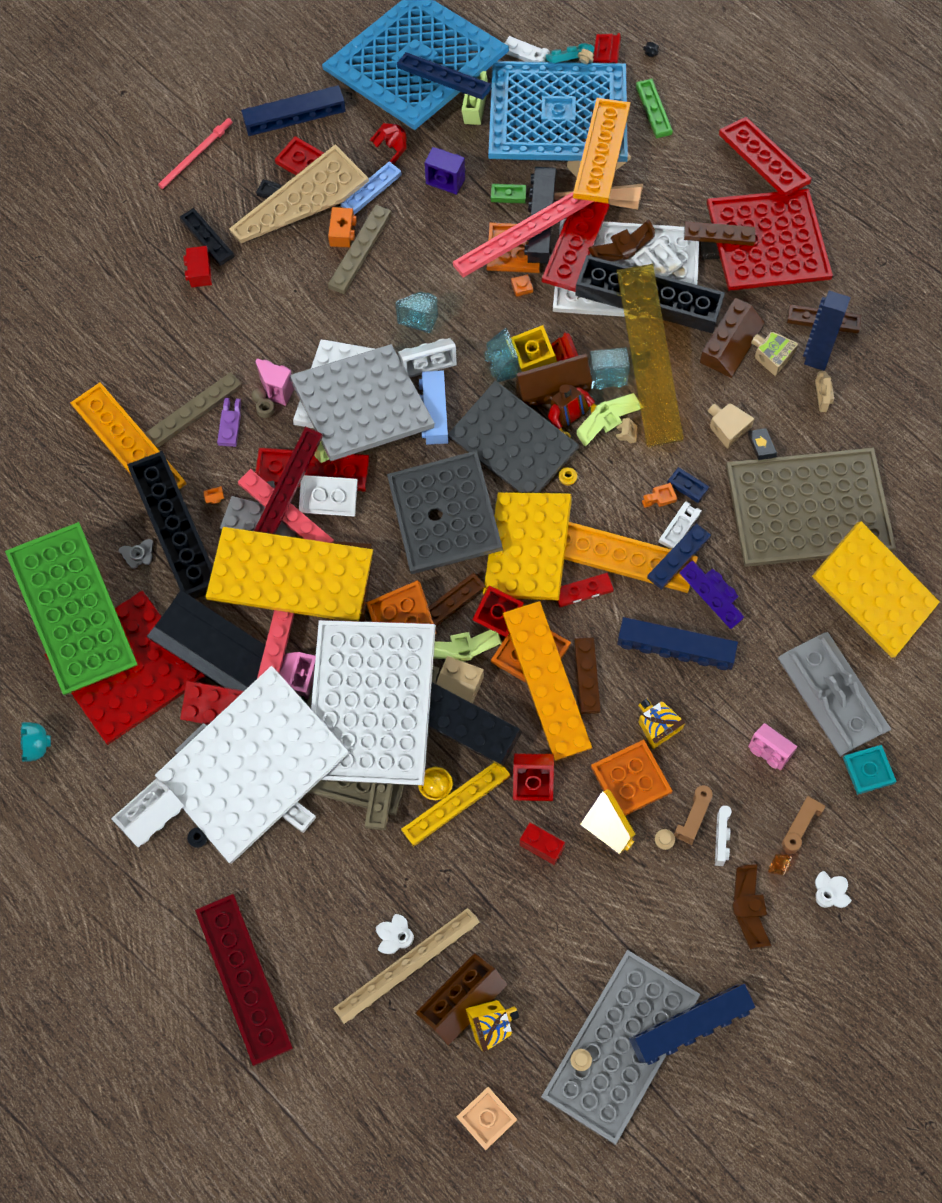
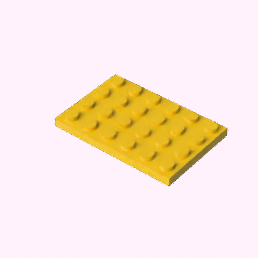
M498 492L494 517L503 551L491 553L488 556L484 583L486 587L483 590V594L490 585L515 599L559 600L572 501L571 494Z
M862 521L855 524L812 575L824 590L891 658L897 656L940 603Z

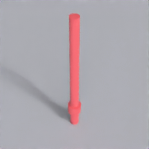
M227 118L220 126L217 125L213 129V133L158 183V186L164 189L215 139L220 138L225 133V130L233 123L232 120Z

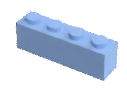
M444 370L422 372V379H419V390H423V395H420L435 423L434 428L422 432V438H426V445L448 444Z

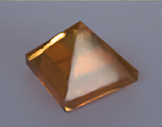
M775 854L768 872L785 875L789 871L792 857Z

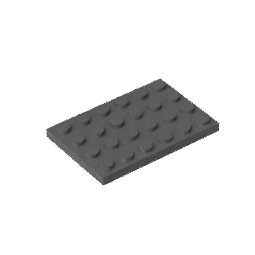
M497 381L493 382L448 433V437L468 453L477 451L479 461L519 493H540L579 448V444Z

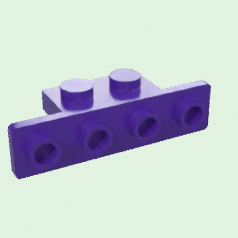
M691 561L680 571L681 576L730 629L744 618L741 612L732 604L739 596L723 580L720 573L711 569L705 574L694 561Z

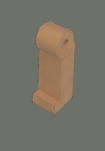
M702 785L695 790L693 795L694 804L684 827L678 824L674 833L675 838L688 844H693L712 798V790L708 786Z
M807 796L783 839L782 848L785 852L794 854L799 850L802 845L801 838L814 814L820 817L826 807L825 805Z

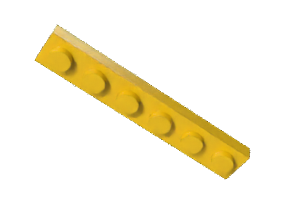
M492 763L403 827L401 831L414 847L510 778V773L504 766L502 768Z

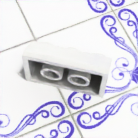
M451 338L439 339L433 343H424L418 347L405 348L398 352V357L409 377L422 375V372L437 371L457 365L456 346Z
M156 778L111 819L139 847L145 844L152 834L162 829L171 817L176 816L184 805L167 786Z

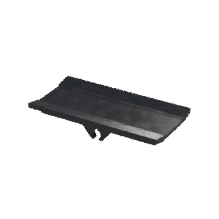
M181 590L147 635V638L222 687L245 691L257 680L265 645Z

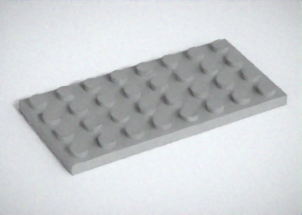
M627 950L541 1098L616 1145L666 1057L665 1053L659 1056V1061L650 1065L640 1063L629 1038L694 1006L700 994ZM577 1049L587 1050L592 1057V1064L586 1071H577L571 1065V1055Z

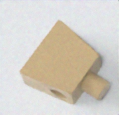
M713 404L708 410L713 416L710 428L727 449L752 428L754 418L733 404H728L723 409Z

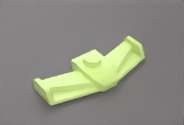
M634 393L610 401H604L595 407L591 415L577 429V436L582 444L587 446L602 428L607 433L622 423L619 418L620 416L642 410L643 406Z
M488 630L473 638L470 637L469 632L450 635L451 642L434 643L433 659H446L449 656L463 662L472 660L473 656L502 644L500 634Z

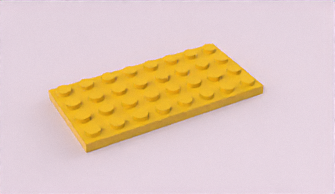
M223 527L206 599L335 620L359 622L373 549Z

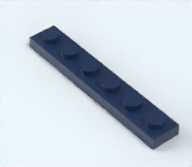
M407 52L397 62L398 69L481 100L492 89L491 83Z

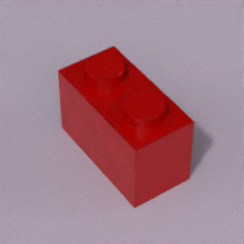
M207 246L186 248V255L183 256L184 265L187 266V270H185L186 281L190 282L191 288L212 285L210 256Z
M529 823L520 838L519 846L555 866L565 848V842L538 826Z

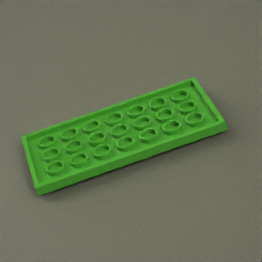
M79 522L5 551L63 695L138 666Z

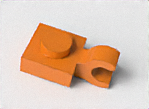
M671 483L653 488V493L644 495V500H642L644 508L650 507L655 503L661 507L677 502V496Z

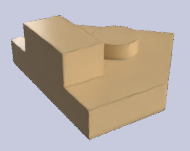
M819 371L815 379L819 411L827 412L829 404H833L834 401L831 377L827 372Z

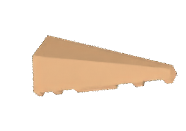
M643 184L612 187L608 204L638 210ZM573 191L555 192L554 200H560Z

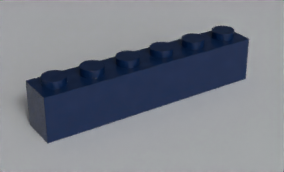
M338 85L241 110L247 134L252 136L343 113L346 110L344 98Z
M828 291L827 297H822L803 357H806L804 365L825 371L851 297L833 291Z
M623 617L617 645L627 650L637 649L645 654L656 653L664 658L674 657L682 662L693 661L701 666L711 665L716 666L720 670H732L738 642Z
M736 984L630 1037L629 1040L639 1062L650 1065L659 1061V1056L665 1053L666 1055H671L677 1052V1047L680 1045H691L696 1042V1037L700 1035L703 1037L714 1033V1028L718 1026L721 1028L733 1023L732 1019L748 1016L750 1014L749 1010L755 1008V1005L746 985Z

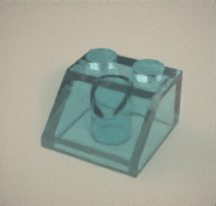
M418 292L396 301L397 323L431 333L438 318L436 296L430 293Z
M505 328L486 343V351H484L486 361H490L491 375L496 377L497 382L515 378L518 373V356L509 332Z

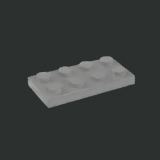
M231 496L220 531L222 532L223 527L254 531L265 507L258 502ZM282 521L275 535L294 538L297 536Z

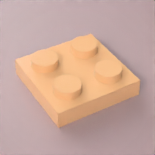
M489 1087L456 1117L485 1151L517 1121V1118Z

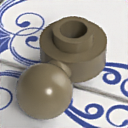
M261 388L253 390L252 399L257 402V414L263 418L272 416L275 412V407L270 399H266V392Z

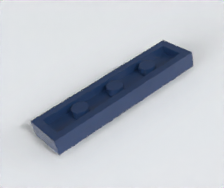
M696 523L648 574L647 579L662 590L710 539L711 534Z

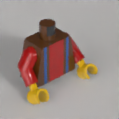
M565 384L559 388L560 392L551 398L548 419L551 424L571 438L570 433L564 432L562 429L586 413L589 407H591L592 413L597 405H595V400L586 390Z

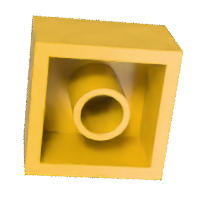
M543 325L509 338L522 372L557 362Z

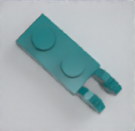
M581 43L578 47L569 46L564 51L556 49L552 50L550 54H546V60L557 63L579 58L578 53L582 49L594 53L595 48L591 44Z

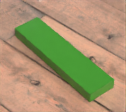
M653 79L636 82L637 91L655 137L660 138L672 135L673 130Z

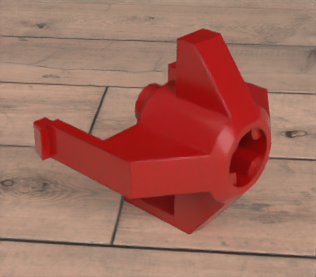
M383 123L374 136L370 138V141L377 148L383 140L389 148L392 149L393 147L397 152L390 162L395 165L396 161L407 149L406 132L397 124Z

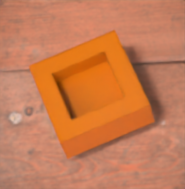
M528 274L511 278V284L516 297L533 293V287Z
M222 486L204 491L206 503L215 504L224 499Z

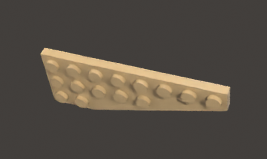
M335 144L229 228V230L240 243H244L344 202L368 183L369 179Z

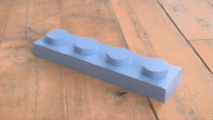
M389 161L369 178L368 183L344 202L340 203V206L342 208H353L355 215L402 176L401 170Z

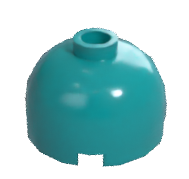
M21 722L22 762L36 761L45 755L47 747H51V736L46 735L45 728L40 724Z

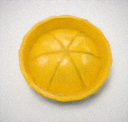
M430 767L425 770L424 786L418 785L421 794L427 799L440 800L448 796L452 790L453 781L447 770L441 767Z

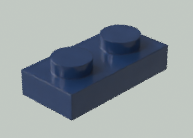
M679 467L667 482V484L671 483L673 488L697 503L700 502L709 490L708 485Z

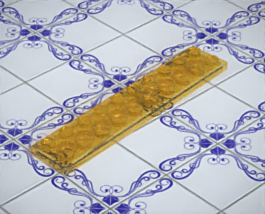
M653 264L617 270L646 445L651 447L683 441Z

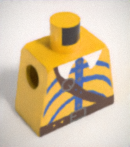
M645 699L638 705L644 712L639 717L638 722L652 749H655L683 730L685 722L664 702L653 706L648 699Z
M497 1000L466 1009L475 1042L482 1052L489 1050L511 1036L512 1031L509 1022L519 1018L515 1006L505 1010Z

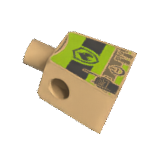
M771 332L766 339L756 334L751 342L758 347L755 358L774 376L793 357L798 343L775 332Z

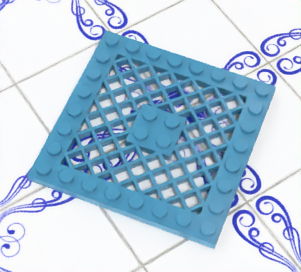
M401 0L323 63L322 67L323 70L416 130L459 94L460 91L434 83L433 81L422 84V82L430 80L398 69L397 62L405 52L434 63H443L442 66L478 78L482 71L489 69L509 52V46L434 0ZM424 90H431V92L422 93ZM411 100H419V102L410 103Z
M497 61L492 65L488 159L581 161L586 143L582 139H587L593 115L590 110H594L596 99L609 98V100L627 102L626 64ZM627 123L618 162H627L628 159Z

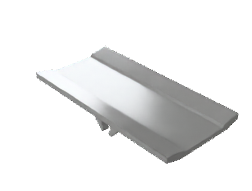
M828 632L778 657L781 665L840 757L891 730Z

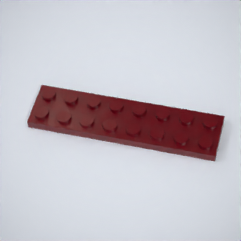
M231 894L196 909V915L252 1065L257 1066L293 1050L235 895Z

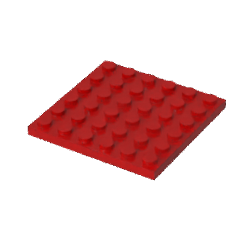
M800 189L785 197L779 192L710 198L707 200L711 223L755 227L754 246L717 243L728 291L832 279V270L809 189Z
M143 590L115 608L138 666L71 693L107 745L183 695L188 680L202 682L206 679L203 673L147 638V635L160 620L161 615Z

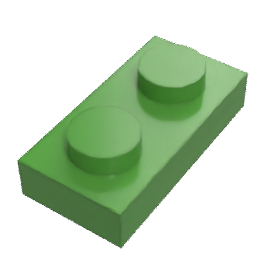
M492 184L491 202L525 203L526 185Z

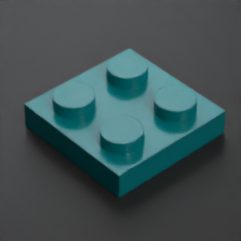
M882 745L843 757L857 795L893 785L897 782Z

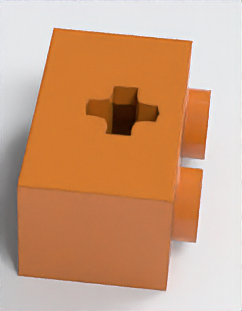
M332 207L328 234L330 246L351 247V241L355 239L353 226L357 224V216L354 215L353 208Z

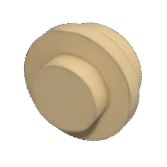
M582 49L578 53L580 62L584 64L593 62L594 54L591 51Z
M662 829L657 832L655 843L660 849L668 850L673 847L675 836L670 830Z
M577 1049L572 1053L570 1062L575 1070L586 1071L592 1064V1057L587 1050Z

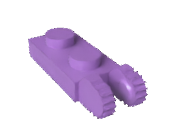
M225 398L217 444L218 446L236 447L241 419V399H236L235 411H229L230 399Z

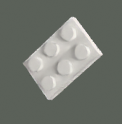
M304 475L300 484L299 511L313 514L355 516L358 479Z

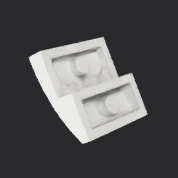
M661 239L648 249L644 247L632 257V260L641 270L666 277L683 266L682 262Z

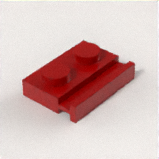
M620 33L617 35L596 34L593 63H618L621 42Z
M564 333L563 337H559L551 344L557 362L578 356L571 336L568 333Z

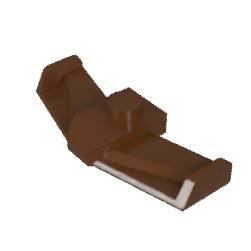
M648 219L631 235L628 229L623 230L610 238L613 243L590 246L588 250L592 257L611 262L627 260L655 237V229Z
M758 864L744 865L736 868L734 903L732 904L734 915L739 922L750 950L771 947V943L759 917L767 915L764 895H755Z

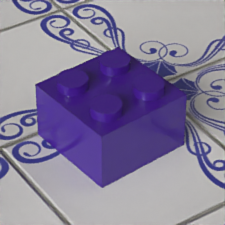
M432 147L424 163L426 184L457 195L465 181V158L458 154H452L443 149Z

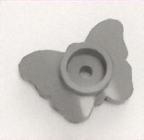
M147 539L140 545L133 547L122 546L119 548V552L124 560H126V563L132 569H135L141 564H151L154 542L151 539Z

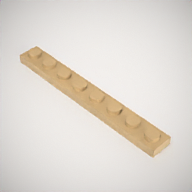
M467 908L333 1008L344 1024L352 1020L358 1013L371 1006L374 1001L388 993L390 989L404 981L430 959L439 955L450 944L455 943L466 932L471 931L474 926L480 923L479 920Z

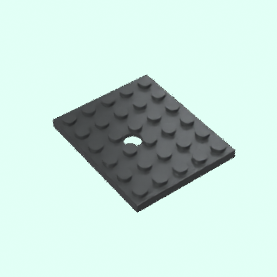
M477 451L387 474L411 574L503 551ZM434 509L443 512L442 518L437 521H432L428 517Z

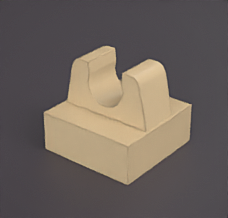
M630 418L623 419L622 423L617 425V429L622 431V433L616 434V437L620 441L635 443L637 439V425Z

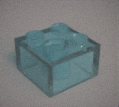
M627 348L590 351L589 367L592 376V389L627 385L630 368Z

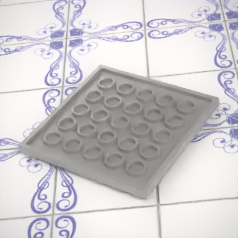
M392 344L290 375V381L315 431L323 434L321 443L330 461L434 428L435 423Z

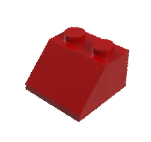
M489 585L478 604L472 621L507 638L509 631L503 613L520 608L524 603Z
M514 753L513 800L553 801L554 754Z

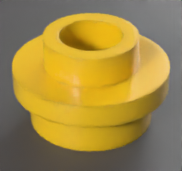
M563 468L559 472L560 482L566 486L574 484L577 480V472L573 468Z

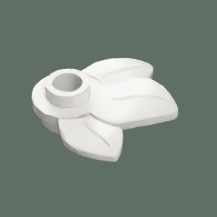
M825 871L818 874L815 880V886L818 890L816 892V902L818 905L824 908L833 905L843 908L852 901L845 894L848 888L846 878L836 876L831 879Z
M399 914L393 916L392 923L382 922L376 926L377 934L383 939L378 947V951L381 953L394 954L399 948H407L413 943V932L408 928L407 920ZM405 934V939L400 940V937Z

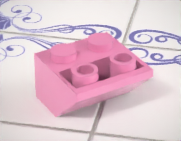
M256 359L259 377L268 398L273 402L286 406L294 391L290 381L291 370L282 365L272 364L268 360Z
M301 652L287 653L284 655L280 675L298 695L308 699L314 682L316 656Z
M765 723L755 732L748 746L754 755L763 757L772 768H778L779 770H782L797 749L795 744Z

